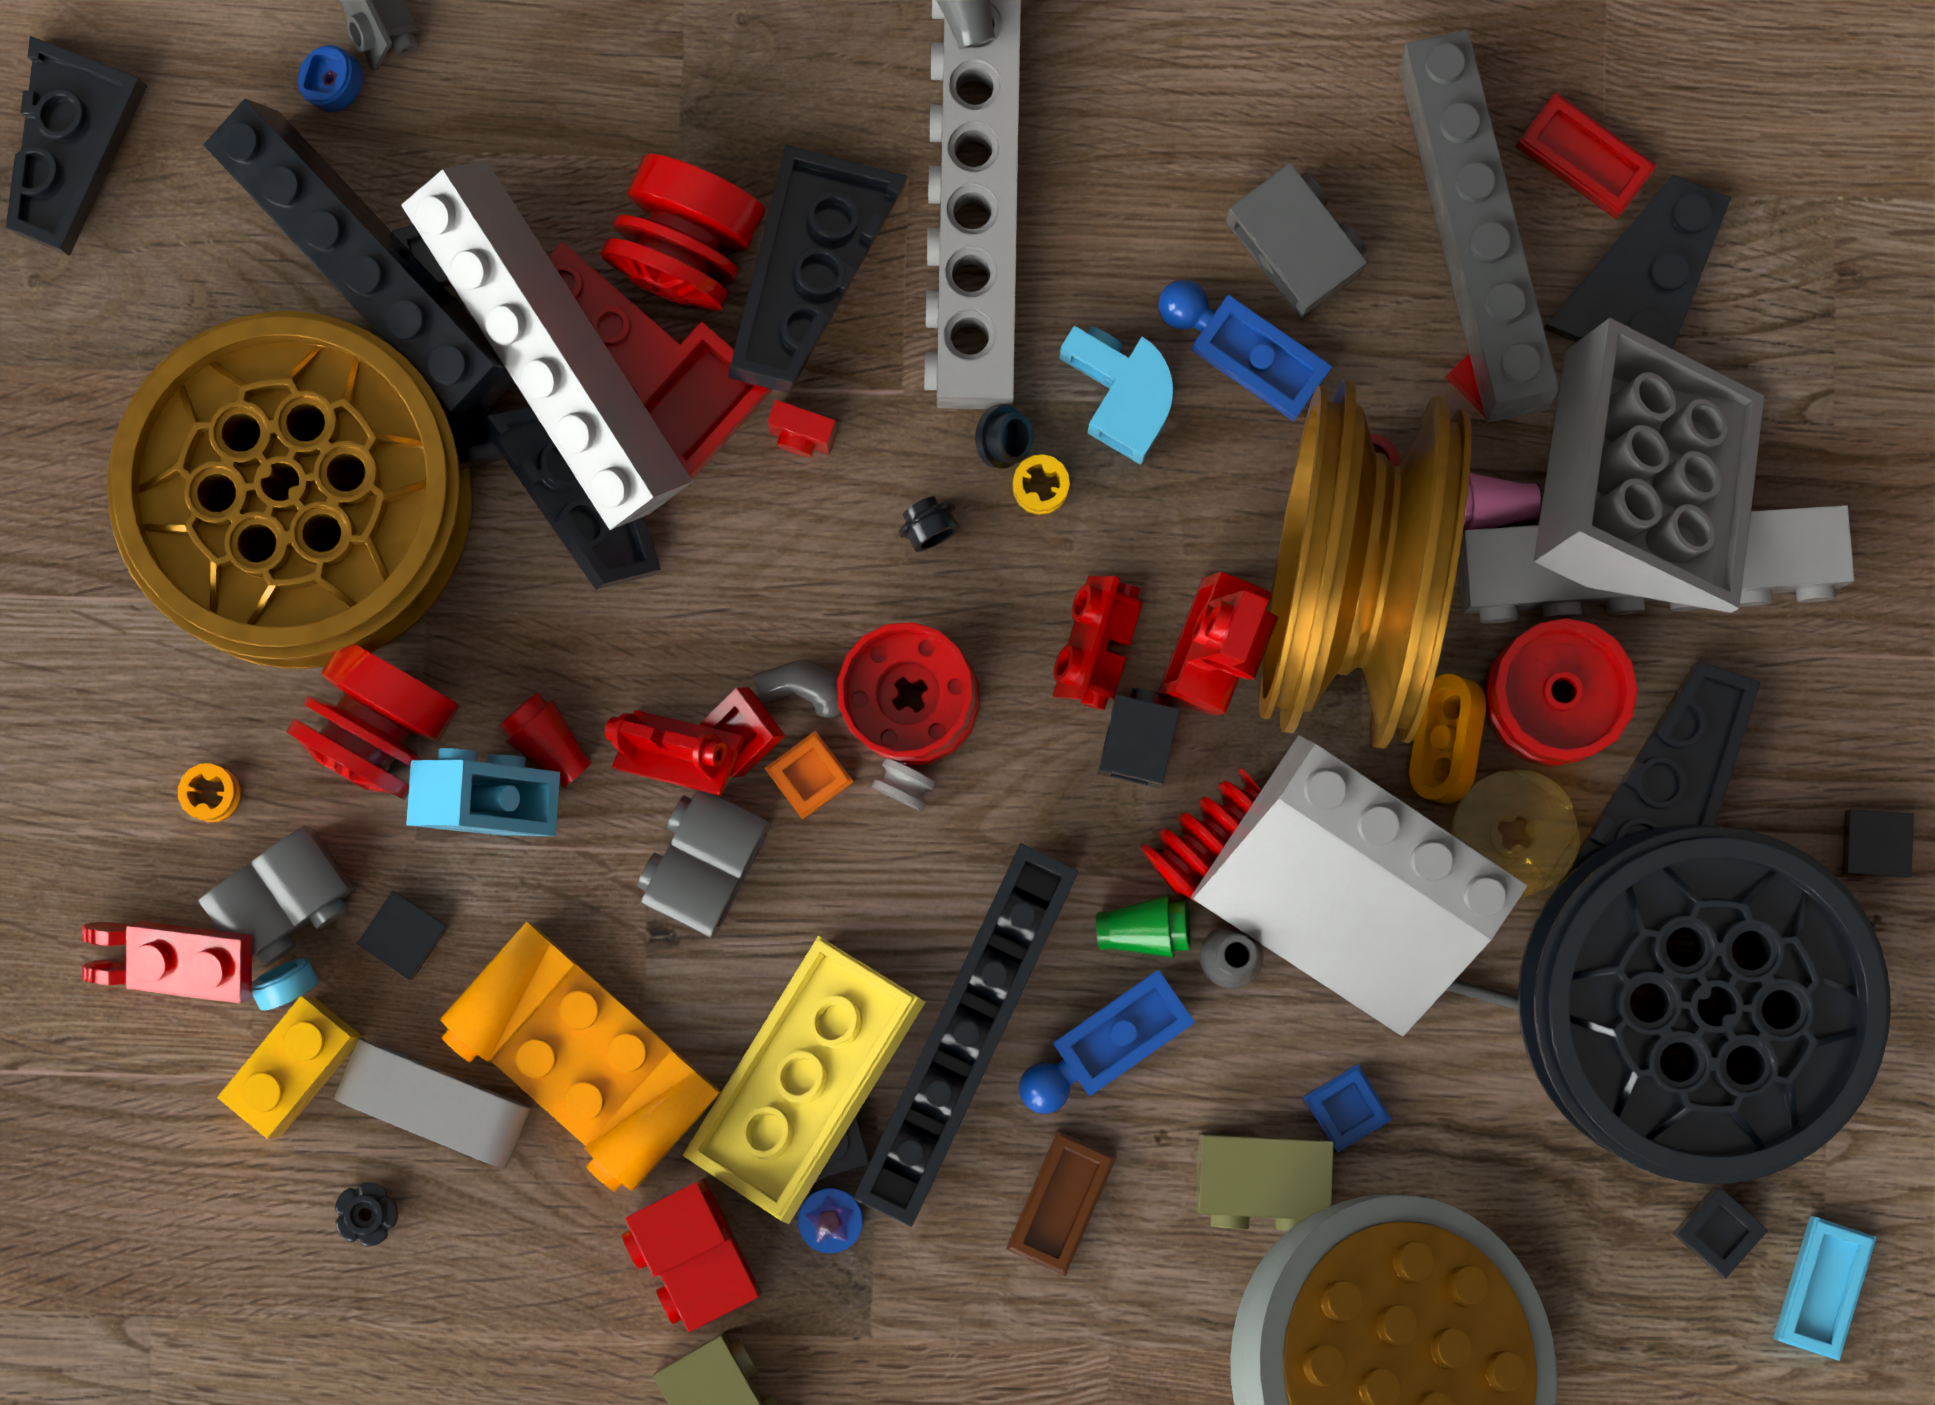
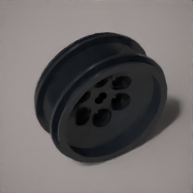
M1682 824L1652 828L1615 841L1591 855L1560 883L1541 910L1525 946L1518 983V1015L1526 1053L1537 1079L1553 1104L1577 1130L1597 1145L1623 1160L1658 1176L1699 1184H1729L1771 1175L1798 1163L1816 1152L1846 1125L1864 1101L1882 1063L1889 1034L1891 998L1887 966L1873 926L1858 901L1829 869L1805 852L1768 835L1744 829L1702 824ZM1684 927L1692 935L1694 942L1693 950L1690 956L1683 962L1673 963L1667 955V939L1676 929ZM1750 931L1757 939L1758 953L1750 964L1740 967L1733 958L1732 946L1740 934ZM1650 983L1657 991V1006L1652 1014L1644 1018H1637L1630 1007L1631 995L1640 985ZM1715 987L1721 995V1008L1710 1010L1708 1020L1703 1021L1698 1014L1699 999L1709 998L1711 988ZM1781 990L1787 998V1013L1780 1022L1769 1025L1762 1014L1763 1002L1770 993ZM1681 1042L1687 1051L1686 1066L1679 1074L1666 1076L1660 1067L1662 1052L1668 1045ZM1747 1046L1753 1058L1752 1067L1743 1078L1732 1080L1726 1069L1727 1058L1735 1048Z

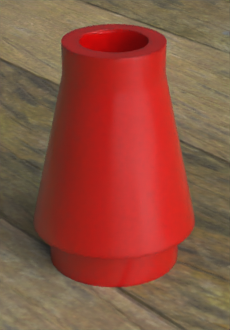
M538 692L526 700L499 725L509 736L505 741L508 745L541 769L560 772L559 784L563 788L592 764L583 753L553 699L547 703Z

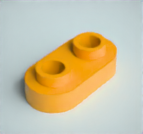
M1443 674L1434 679L1421 724L1414 737L1409 767L1411 785L1415 792L1425 799L1444 804L1455 803L1469 792L1474 783L1486 713V699L1482 688L1470 679L1454 674Z

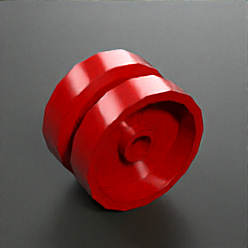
M1568 618L1539 623L1504 646L1488 668L1483 689L1486 699L1485 715L1487 724L1501 745L1525 762L1548 767L1580 762L1617 741L1632 719L1638 692L1633 663L1617 639L1595 624ZM1560 682L1566 687L1568 694L1562 699L1567 703H1560L1554 699L1551 692L1552 686Z

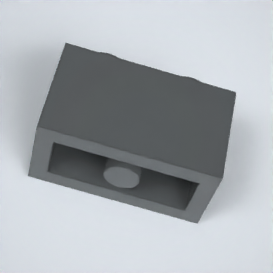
M1289 163L1229 208L1225 223L1299 319L1302 320L1361 276L1367 265V261L1362 256L1366 253V247L1357 232L1347 222L1338 225L1324 207L1328 203V199L1315 178L1308 172L1300 176L1293 165Z

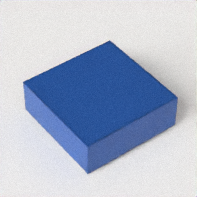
M1355 1064L1302 1097L1327 1140L1334 1142L1333 1150L1336 1153L1392 1120L1359 1064Z

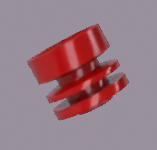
M651 153L643 155L627 195L634 204L648 214V218L624 214L616 216L613 227L626 240L617 238L606 239L600 252L602 259L614 269L626 275L634 284L659 297L675 303L691 304L709 310H723L729 294L727 289L715 280L724 282L735 281L739 271L735 264L717 251L718 247L740 251L748 250L765 214L764 206L738 186L699 167L668 156Z
M915 622L886 624L864 635L845 656L837 679L838 708L849 731L880 757L889 758L903 765L932 764L955 753L972 734L981 709L979 681L967 657L939 630ZM908 683L916 689H920L925 685L928 688L921 695L925 706L918 712H915L909 706L901 710L898 708V705L905 699L900 689Z
M356 644L333 652L321 674L330 684L343 693L341 698L335 705L316 697L307 696L303 705L327 718L325 725L319 732L294 718L286 733L296 738L313 757L312 759L368 791L390 793L405 800L409 794V783L388 772L393 761L396 758L411 767V760H422L404 744L409 734L413 733L439 742L460 705Z

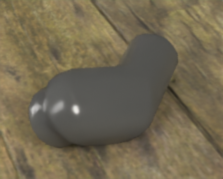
M797 660L753 675L762 705L797 694L813 703L818 716L831 718L841 714L838 708L837 679L839 675L810 660Z

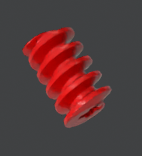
M1240 767L1238 773L1243 785L1242 789L1226 780L1218 784L1223 801L1222 805L1206 796L1198 800L1203 817L1202 821L1186 812L1178 816L1183 833L1182 837L1166 828L1158 831L1163 852L1160 853L1146 844L1139 846L1154 869L1178 896L1183 894L1192 899L1191 896L1199 885L1198 881L1204 878L1261 792V789L1252 778Z

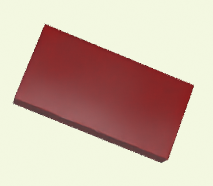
M1556 92L1515 146L1616 220L1657 167L1656 164Z

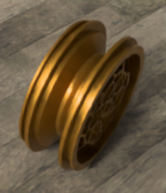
M299 311L263 312L234 318L193 336L162 360L142 382L128 404L113 441L108 465V510L113 535L121 557L131 576L154 606L178 627L222 652L257 665L280 669L323 668L333 652L354 644L370 653L390 644L414 626L439 599L459 564L467 541L472 511L471 472L469 468L459 470V458L454 435L447 419L450 416L447 408L443 403L442 408L435 393L423 376L391 345L365 329L327 315ZM312 412L324 414L325 425L320 436L306 442L297 440L296 426L304 415ZM245 423H258L260 426V437L257 444L247 451H234L232 437L235 430ZM349 462L363 463L365 478L362 484L349 492L338 490L335 484L338 470ZM298 473L300 478L299 485L289 488V499L275 501L273 488L283 485V475ZM222 482H233L236 488V498L233 504L224 511L211 512L208 506V496L211 489ZM324 522H338L341 527L339 543L327 552L315 551L312 547L311 539L314 530ZM260 532H273L277 543L272 556L262 562H251L247 551L251 539Z
M1342 380L1333 402L1328 401L1326 387L1317 386L1313 394L1296 458L1274 575L1269 612L1276 615L1278 621L1264 654L1261 671L1260 717L1269 719L1274 708H1280V727L1282 732L1294 733L1302 713H1310L1336 674L1347 675L1357 667L1363 668L1370 697L1369 733L1371 745L1376 748H1386L1392 740L1396 728L1399 740L1406 743L1411 742L1418 731L1434 682L1447 626L1460 555L1470 475V415L1468 411L1458 409L1450 421V409L1446 397L1437 395L1431 397L1420 422L1416 439L1399 465L1393 466L1385 454L1376 453L1374 450L1364 408L1356 406L1355 382Z

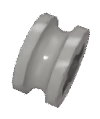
M885 758L882 766L885 768L886 773L883 778L875 779L871 787L911 808L923 811L926 805L922 800L923 793L927 790H933L936 782L901 763Z

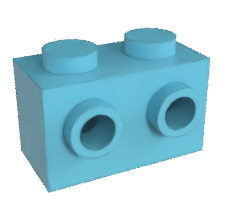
M440 748L438 750V760H411L406 825L501 836H556L560 772L525 768L526 757L487 755V763L478 762V751L467 749Z

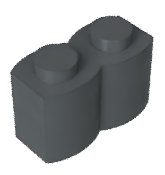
M697 790L693 799L683 795L667 824L666 829L675 833L670 846L664 856L655 852L652 854L638 881L637 887L646 891L641 903L714 939L771 827L769 821L711 793Z
M302 826L273 845L252 863L218 884L198 901L219 931L251 934L252 964L260 960L262 965L267 967L284 957L297 946L292 936L303 927L312 922L318 930L344 914L349 909L344 899L356 891V889L313 827Z

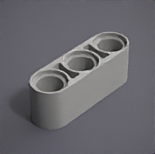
M361 1038L356 1043L334 1096L336 1101L477 1160L504 1169L507 1168L531 1110L530 1107L516 1100Z

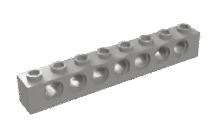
M932 0V19H944V42L931 43V80L943 81V104H930V142H942L941 166L929 165L928 204H941L940 228H928L927 266H939V290H926V328H938V352H925L924 390H937V408L988 409L995 405L1013 407L1021 0H990L992 26L996 39L966 49H959L956 36L936 0ZM970 81H979L990 88L992 95L982 104L971 105L961 100L957 92L963 84ZM976 142L984 145L990 151L991 157L981 166L969 167L958 160L956 152L964 144ZM978 204L987 210L990 219L981 228L967 229L958 224L954 216L962 206ZM974 265L986 272L989 281L981 290L967 292L955 284L953 280L955 273L964 266ZM974 327L985 334L988 343L981 352L967 355L959 352L953 346V336L962 328Z

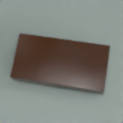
M1057 1130L1006 1250L1066 1276L1117 1157Z

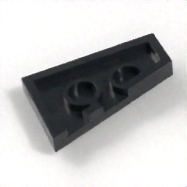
M30 36L27 57L32 61L29 90H23L20 113L25 116L21 151L16 153L14 158L6 228L18 236L70 256L147 85L138 77Z
M1672 175L1546 324L1544 330L1578 342L1607 319L1612 318L1673 349L1731 197Z
M530 406L488 415L480 422L595 590L653 576L661 570L645 518L641 517L609 530Z

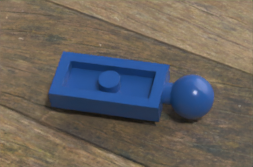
M1180 279L1173 281L1160 294L1158 308L1166 324L1179 330L1196 328L1201 332L1192 345V352L1293 422L1311 399L1317 386H1320L1332 368L1330 364L1230 295L1225 298L1218 310L1214 311L1209 307L1208 297L1204 289L1191 280Z
M1158 969L1054 1041L1052 1044L1063 1060L1056 1065L1041 1062L1030 1066L1023 1073L1019 1082L1020 1098L1025 1106L1033 1112L1039 1114L1053 1113L1066 1103L1070 1094V1086L1076 1081H1079L1088 1096L1093 1095L1193 1025L1195 1021Z

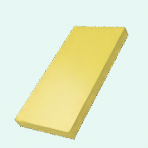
M818 936L682 1156L780 1221L790 1224L926 1002Z

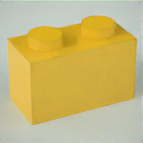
M300 996L217 1098L266 1139L282 1137L355 1048L358 1039H362L363 1036L313 996Z

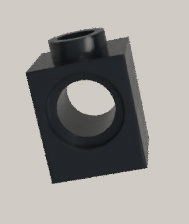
M1131 688L1129 697L1116 695L1097 775L1158 789L1162 786L1180 710L1166 706L1167 695L1140 688Z

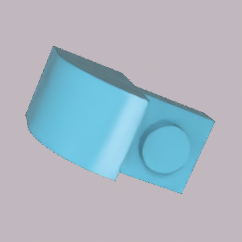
M1074 325L1061 346L1059 359L1110 389L1091 419L1087 433L1142 465L1163 430L1171 408L1173 382L1169 367L1158 349L1144 337H1141L1128 358L1120 353L1123 345L1110 334L1096 327H1090L1086 333Z

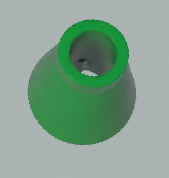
M1168 894L1112 911L1097 912L1096 932L1099 949H1115L1175 958L1176 951H1190L1191 926L1187 900H1172L1171 895Z

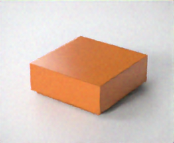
M816 730L764 768L802 820L808 818L854 783Z

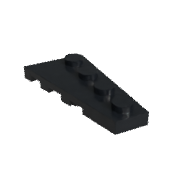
M785 145L727 378L786 393L791 392L903 191L908 176Z
M1701 661L1694 663L1558 884L1560 885L1576 867L1591 855L1629 835L1671 825L1702 824L1715 826L1761 682Z

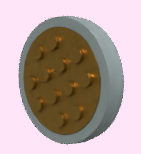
M1381 1194L1362 1196L1343 1201L1312 1214L1292 1227L1266 1253L1244 1291L1237 1312L1230 1356L1234 1405H1556L1557 1365L1553 1337L1540 1296L1529 1275L1507 1245L1488 1227L1456 1207L1437 1200L1405 1195Z

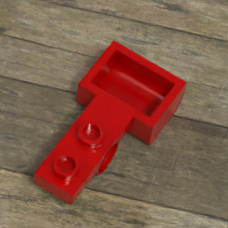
M561 241L548 257L688 475L693 479L773 389L727 378L734 349L702 321L679 344Z
M1222 571L1202 578L1158 693L1167 695V700L1204 714L1213 716L1226 714L1239 678L1255 680L1278 621L1276 615L1266 610L1272 593Z

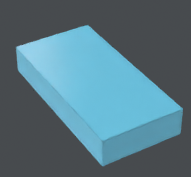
M1810 1216L1773 1339L1840 1361L1877 1237Z

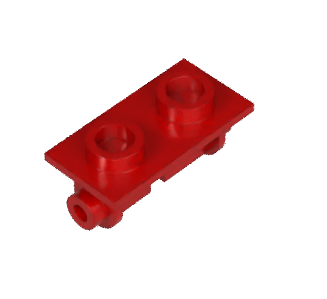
M1117 576L1087 577L1086 584L1078 590L1073 601L1071 614L1075 621L1068 644L1062 648L1054 665L1053 675L1056 685L1052 697L1081 700L1082 705L1105 711L1108 700H1115L1126 657L1106 651L1109 640L1130 646L1143 602L1138 600L1140 588L1119 582L1120 578Z
M634 710L633 714L625 712L619 717H611L605 727L606 739L612 742L613 746L618 750L612 765L614 770L722 796L744 737L739 734Z

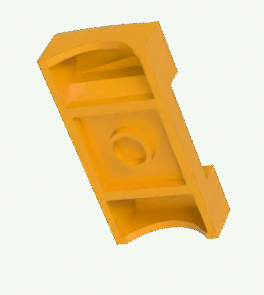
M527 921L440 1018V1021L448 1028L441 1037L443 1041L469 1063L479 1055L487 1062H492L586 1146L584 1149L593 1158L586 1165V1168L613 1192L622 1184L631 1191L638 1189L673 1146L715 1102L721 1093L714 1084L540 929Z

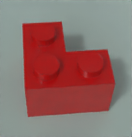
M705 1177L625 1218L630 1230L621 1234L624 1245L638 1270L648 1266L654 1278L659 1275L661 1276L665 1285L656 1289V1293L668 1319L673 1325L682 1320L689 1333L758 1298L762 1294Z

